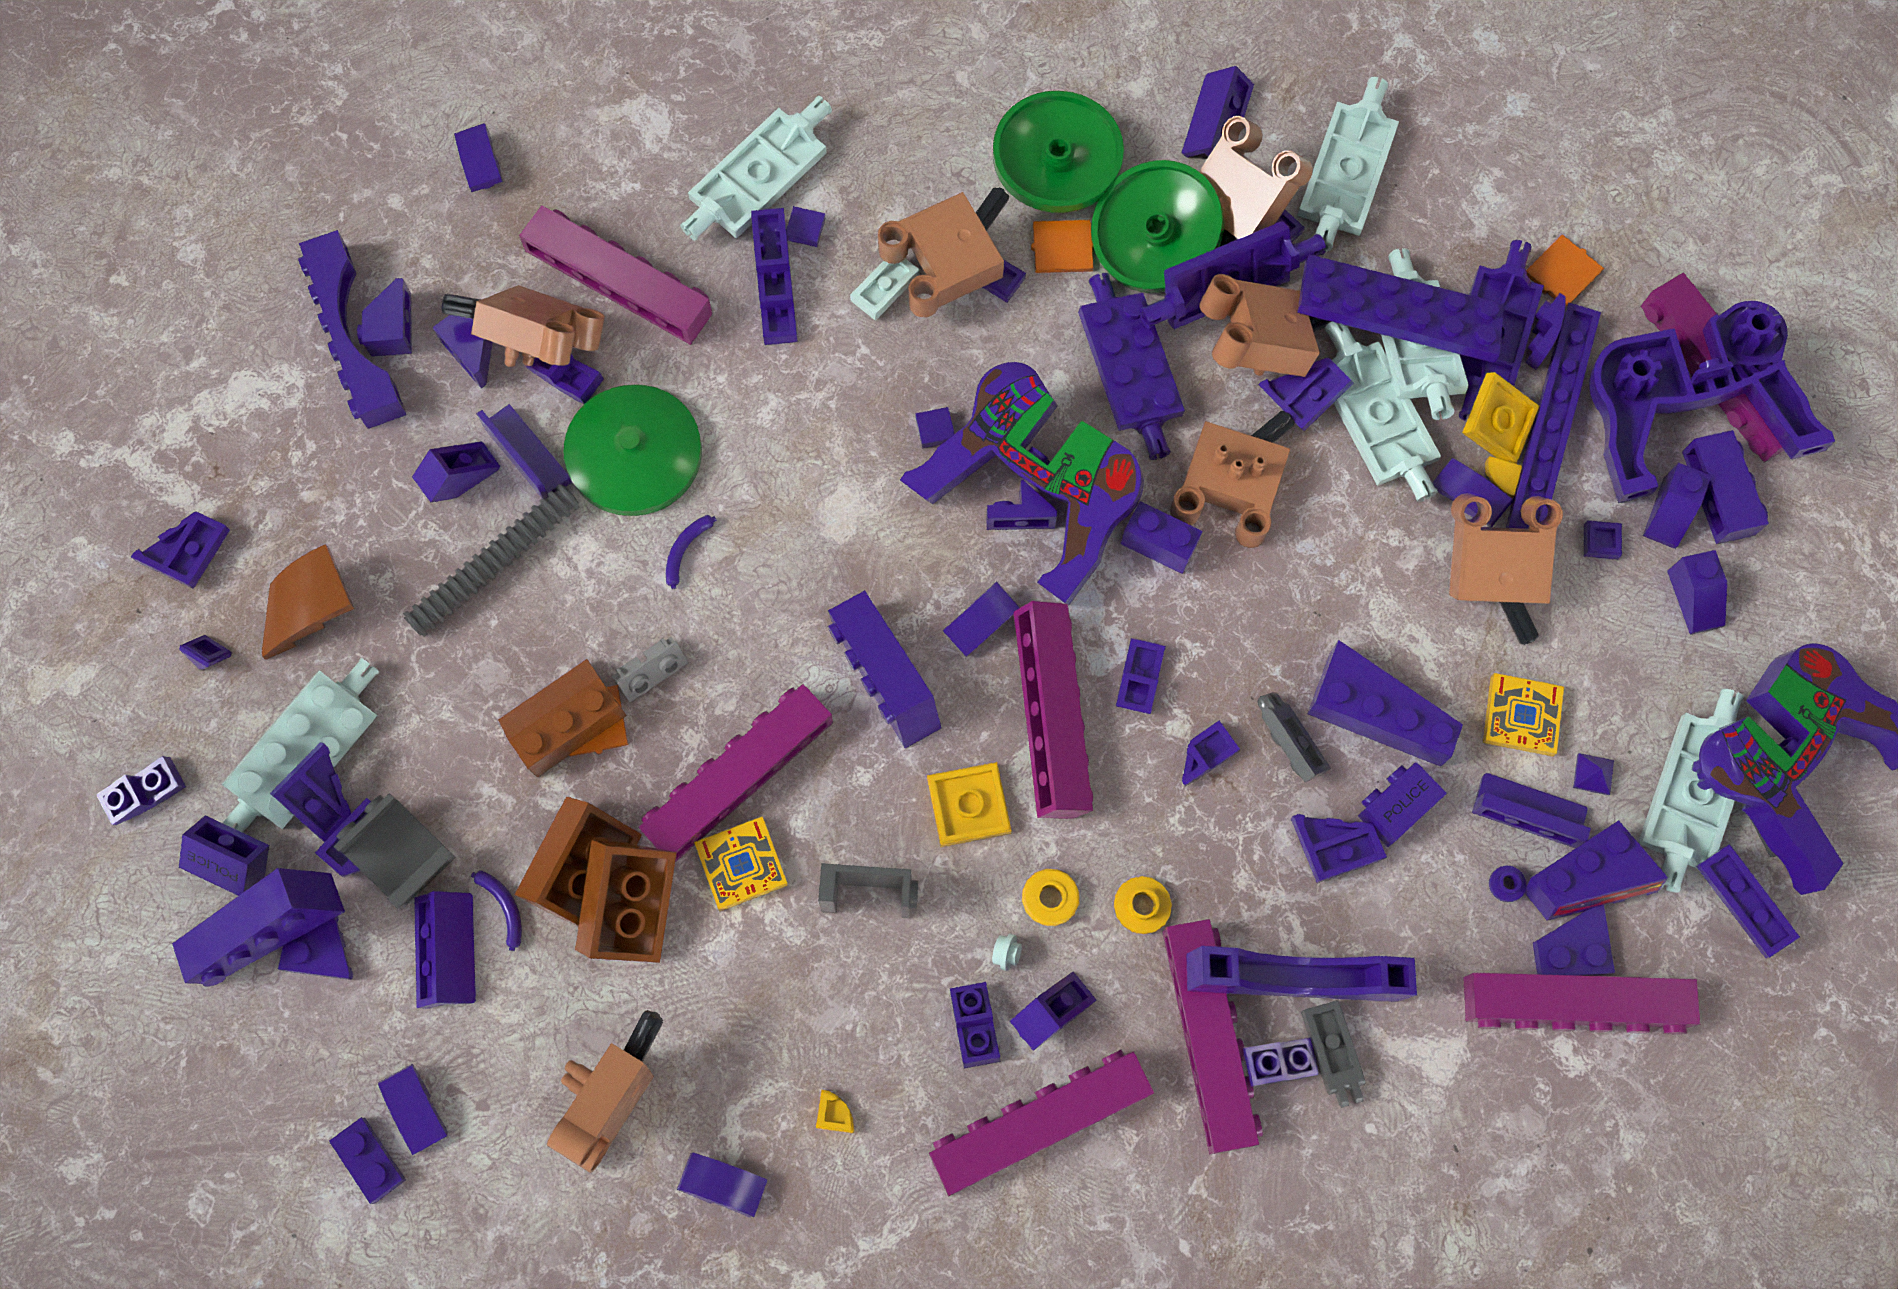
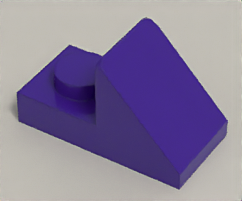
M1024 480L1020 481V504H1014L1011 501H998L993 505H987L986 530L1055 529L1057 510Z

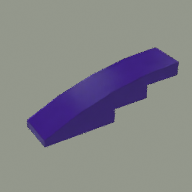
M784 208L751 211L764 345L798 342Z

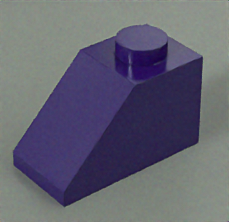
M396 278L362 311V324L357 326V336L360 345L365 346L371 357L412 354L411 292L403 278Z
M449 315L436 324L433 329L443 346L476 384L483 388L487 384L493 342L471 334L474 319Z
M480 441L429 449L412 478L430 503L458 498L496 473L501 466L485 444Z
M1678 462L1662 480L1643 536L1676 549L1703 502L1711 475Z
M1716 550L1682 557L1667 572L1690 635L1724 627L1726 624L1727 579Z
M1073 971L1036 997L1010 1022L1018 1031L1020 1037L1034 1051L1097 1000Z

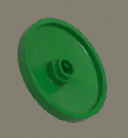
M1055 90L1030 95L1017 102L1004 114L994 134L992 156L994 168L1000 182L1014 198L1037 210L1051 213H1066L1089 207L1098 202L1120 174L1124 156V144L1116 121L1103 106L1081 94Z
M1149 161L1136 165L1119 175L1106 193L1099 199L1092 218V243L1100 263L1117 282L1140 292H1165L1164 270L1220 247L1224 233V213L1214 187L1199 171L1189 165L1176 161Z
M622 385L597 394L578 410L568 426L563 452L568 474L575 488L588 502L612 514L640 516L668 507L689 489L695 480L701 464L702 443L695 419L679 399L664 390L652 386Z

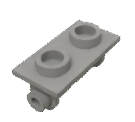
M672 637L667 640L662 638L658 643L644 651L643 654L647 658L645 662L641 663L635 657L622 667L616 669L617 673L612 678L629 702L645 694L688 664L679 645Z

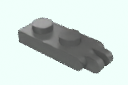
M1275 692L1260 696L1257 703L1262 711V718L1270 729L1274 742L1282 747L1289 758L1293 771L1304 782L1315 779L1329 771L1331 767L1290 705L1284 703Z
M1339 1000L1302 1010L1303 1021L1309 1038L1311 1037L1314 1054L1327 1093L1329 1095H1336L1341 1108L1349 1106L1345 1090H1350L1355 1104L1363 1102L1360 1086L1365 1085L1366 1082Z

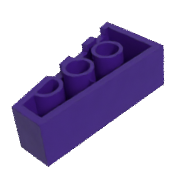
M864 590L829 609L828 613L832 624L827 627L837 645L843 643L847 651L844 652V655L854 671L859 670L863 677L861 682L870 697H875L883 719L892 726L903 747L906 749L940 730L942 727L933 694L866 591Z
M1340 640L1337 641L1329 653L1307 713L1310 716L1440 767L1452 757L1463 726L1462 723Z
M277 868L173 942L172 946L184 982L187 984H203L205 987H210L223 982L227 976L345 912L331 873Z

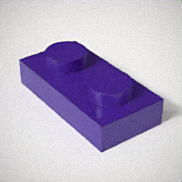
M359 1118L329 1140L370 1204H375L406 1181L366 1118Z

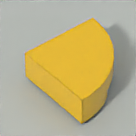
M1489 456L1485 462L1486 476L1489 477L1491 483L1510 498H1513L1522 466Z
M821 1089L816 1128L854 1134L853 1117L846 1103L836 1094Z

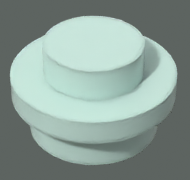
M999 935L996 940L992 962L993 964L1000 965L1001 970L1008 971L1011 965L1016 966L1019 962L1022 945L1017 943L1016 935Z

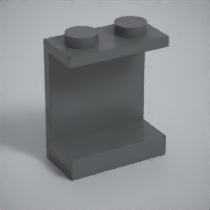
M389 793L385 798L379 795L372 800L364 809L367 815L360 822L355 824L352 821L346 825L336 836L340 841L333 847L343 853L388 897L387 899L397 909L403 910L456 857Z
M821 863L818 902L823 913L837 912L839 885L902 889V918H909L910 908L917 909L918 880H912L911 869Z

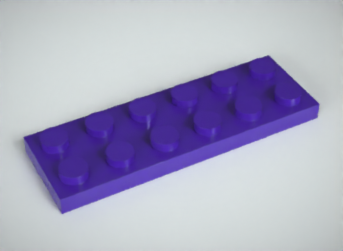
M1311 254L1308 255L1304 266L1297 313L1495 363L1500 355L1503 303Z

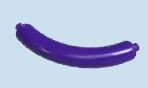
M705 515L685 528L674 542L668 555L665 573L666 584L671 586V589H676V585L680 582V564L686 549L697 536L714 526V522L717 521L715 516Z
M481 870L477 873L473 872L471 877L474 878L475 884L489 891L500 904L507 924L506 945L509 947V951H515V948H518L521 944L522 924L514 898L508 889L492 875Z

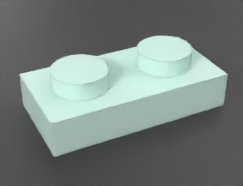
M906 258L896 264L883 261L850 294L851 302L876 321L909 287L912 279L919 276V269Z

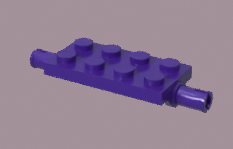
M1281 221L1164 270L1165 298L1139 309L1142 324L1149 329L1167 320L1173 329H1177L1205 317L1206 315L1200 310L1199 303L1212 279L1218 274L1228 275L1235 280L1270 286H1278L1290 281V271L1300 268V263L1305 262L1309 254L1315 256L1325 254V242L1321 235L1315 234L1313 237L1293 244L1290 240V228Z
M1513 240L1510 243L1506 263L1501 268L1491 269L1480 265L1476 271L1469 295L1503 303L1504 310L1500 355L1496 362L1492 363L1460 354L1469 385L1461 411L1459 412V418L1466 421L1467 415L1472 410L1486 373L1495 372L1511 385H1515L1544 285L1531 282L1527 276L1525 267L1532 249L1531 244L1525 242L1523 249L1520 250L1522 240Z
M1102 273V280L1100 275L1096 274L1089 279L1096 302L1080 306L1078 314L1118 431L1130 428L1137 430L1139 434L1143 435L1150 460H1157V454L1162 459L1171 453L1162 426L1169 419L1182 417L1185 409L1156 327L1154 325L1147 329L1140 319L1139 314L1141 313L1139 309L1148 306L1143 292L1119 298L1116 297L1109 274Z

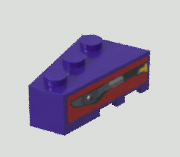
M1618 820L1531 877L1526 886L1525 894L1543 917L1549 921L1584 912L1596 906L1612 902L1613 904L1623 902L1627 898L1658 893L1668 877Z

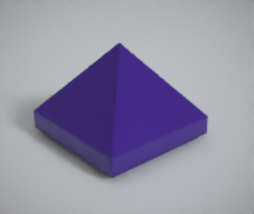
M206 635L180 645L179 648L199 670L208 668L232 655L230 650Z
M1578 753L1573 788L1610 795L1614 760Z

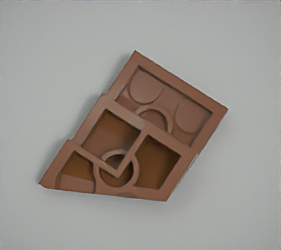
M326 544L292 562L270 583L262 645V657L265 660L296 647L294 641L324 629V622L355 609L332 553Z

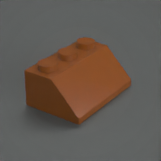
M586 659L505 714L498 721L508 741L527 769L536 777H539L627 715L591 663Z
M566 796L514 895L578 927L591 841L600 840L637 845L643 834L589 802Z
M592 840L575 950L590 959L660 963L677 852L630 843Z

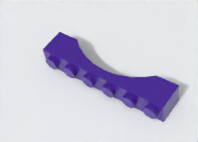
M336 230L299 243L303 256L299 257L298 261L304 275L311 277L313 284L308 286V290L315 305L320 304L322 313L317 314L324 332H330L332 341L327 343L334 361H340L342 370L337 371L344 390H350L353 398L347 400L354 419L361 418L367 429L406 416L407 414L399 391L389 373L374 365L360 354L351 340L347 324V303L350 289L357 273L348 247L340 233Z
M1201 946L1186 954L1187 991L1388 1002H1399L1417 996L1415 958L1292 957L1263 954L1241 948Z

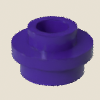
M1501 866L1490 875V891L1500 901L1514 902L1520 899L1526 891L1527 884L1523 873L1513 866ZM1505 877L1513 880V889H1507L1504 886L1503 880Z

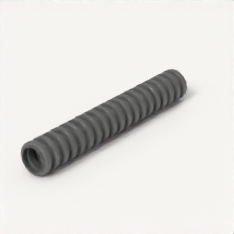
M558 484L556 486L557 491H550L547 494L548 498L546 500L544 498L540 499L539 506L533 505L531 507L532 511L530 513L525 512L523 514L524 518L521 521L516 519L514 521L515 526H508L506 528L507 532L504 535L502 533L498 534L497 537L499 539L497 541L491 540L489 542L490 546L487 549L485 547L481 548L480 551L482 553L479 556L474 554L472 556L473 561L470 563L466 561L463 564L465 567L462 570L457 568L455 576L449 575L446 578L448 581L445 584L442 582L438 584V590L434 591L432 589L429 592L430 596L428 598H421L422 603L420 605L414 604L412 606L414 610L410 613L408 611L403 613L404 619L420 636L425 637L428 635L426 631L429 628L434 630L436 622L440 621L442 623L445 620L444 616L446 614L452 615V609L454 607L460 608L462 606L460 602L464 599L468 601L470 599L469 595L472 592L477 594L479 592L478 587L481 585L485 587L487 585L486 581L489 578L491 580L495 579L497 571L502 573L504 571L503 566L506 564L510 566L513 563L512 559L514 557L517 559L521 557V551L527 552L530 549L528 546L531 543L533 545L538 543L537 538L539 536L545 537L546 530L552 531L555 528L554 524L556 522L558 524L563 522L562 517L564 515L569 517L571 515L570 510H577L579 502L564 485Z

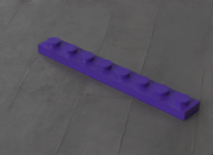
M1568 303L1565 307L1562 327L1553 349L1539 401L1540 407L1532 427L1506 528L1529 529V525L1521 517V508L1530 497L1541 496L1552 500L1601 315L1599 311L1573 303ZM1545 504L1536 510L1537 522H1541L1547 517L1548 508Z

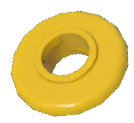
M1043 869L1035 872L1026 881L1022 890V903L1026 913L1035 922L1044 926H1057L1066 923L1075 915L1079 906V890L1075 881L1067 873L1058 869ZM1048 887L1057 889L1061 894L1062 902L1054 908L1044 906L1040 900V894L1044 889Z
M1143 876L1130 878L1120 886L1115 894L1114 909L1116 917L1125 928L1134 933L1148 934L1156 932L1166 924L1170 917L1172 907L1170 895L1163 884L1153 878ZM1142 894L1150 897L1154 905L1150 914L1141 915L1134 910L1132 901L1136 896Z

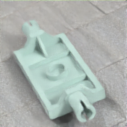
M1379 77L1369 78L1363 99L1358 103L1347 105L1337 102L1297 214L1299 217L1319 223L1315 234H1319L1325 239L1326 248L1324 249L1326 251H1331L1333 248V242L1338 229L1360 236L1399 121L1387 118L1382 111L1381 103L1388 88V82L1381 79L1380 85L1376 89Z
M817 96L800 114L787 115L780 108L773 112L688 192L689 199L699 209L685 222L680 224L683 232L687 236L692 234L690 238L695 241L715 222L737 239L752 225L751 211L764 210L771 207L827 153L826 146L813 134V128L832 112L830 104L826 100L821 103L823 98Z
M1402 248L1403 258L1399 249H1395L1389 254L1388 259L1394 276L1440 287L1438 280L1425 281L1416 270L1414 271L1408 249ZM1381 334L1398 399L1427 397L1433 419H1440L1439 411L1443 420L1450 418L1454 414V407L1451 404L1449 395L1466 394L1469 386L1460 354Z
M1330 322L1326 325L1325 331L1329 334L1338 351L1332 361L1354 382L1333 404L1376 485L1379 486L1398 477H1405L1417 502L1424 501L1423 497L1426 499L1433 497L1438 491L1431 482L1424 467L1437 462L1441 455L1410 399H1398L1387 355L1381 344L1376 342L1369 346L1361 345L1360 342L1355 341L1347 325Z
M360 658L357 665L341 683L339 681L335 683L321 671H317L222 783L224 787L239 797L237 800L240 802L223 821V824L230 827L236 824L234 829L243 833L257 816L262 817L263 815L281 829L286 826L294 815L270 793L320 742L328 746L333 767L348 752L378 716L359 701L361 699L359 697L360 693L379 673L375 667L370 666L361 676L370 664L363 658Z
M1722 689L1720 691V697L1714 714L1708 719L1698 718L1689 713L1681 716L1638 841L1640 845L1662 853L1666 857L1661 870L1668 877L1664 885H1667L1666 890L1670 892H1680V886L1687 865L1697 868L1696 865L1719 850L1735 802L1718 793L1715 794L1712 788L1707 790L1699 788L1697 786L1699 782L1697 773L1691 770L1693 762L1699 760L1700 748L1705 738L1719 730V728L1736 721L1744 696L1738 692L1736 697H1733L1734 690Z

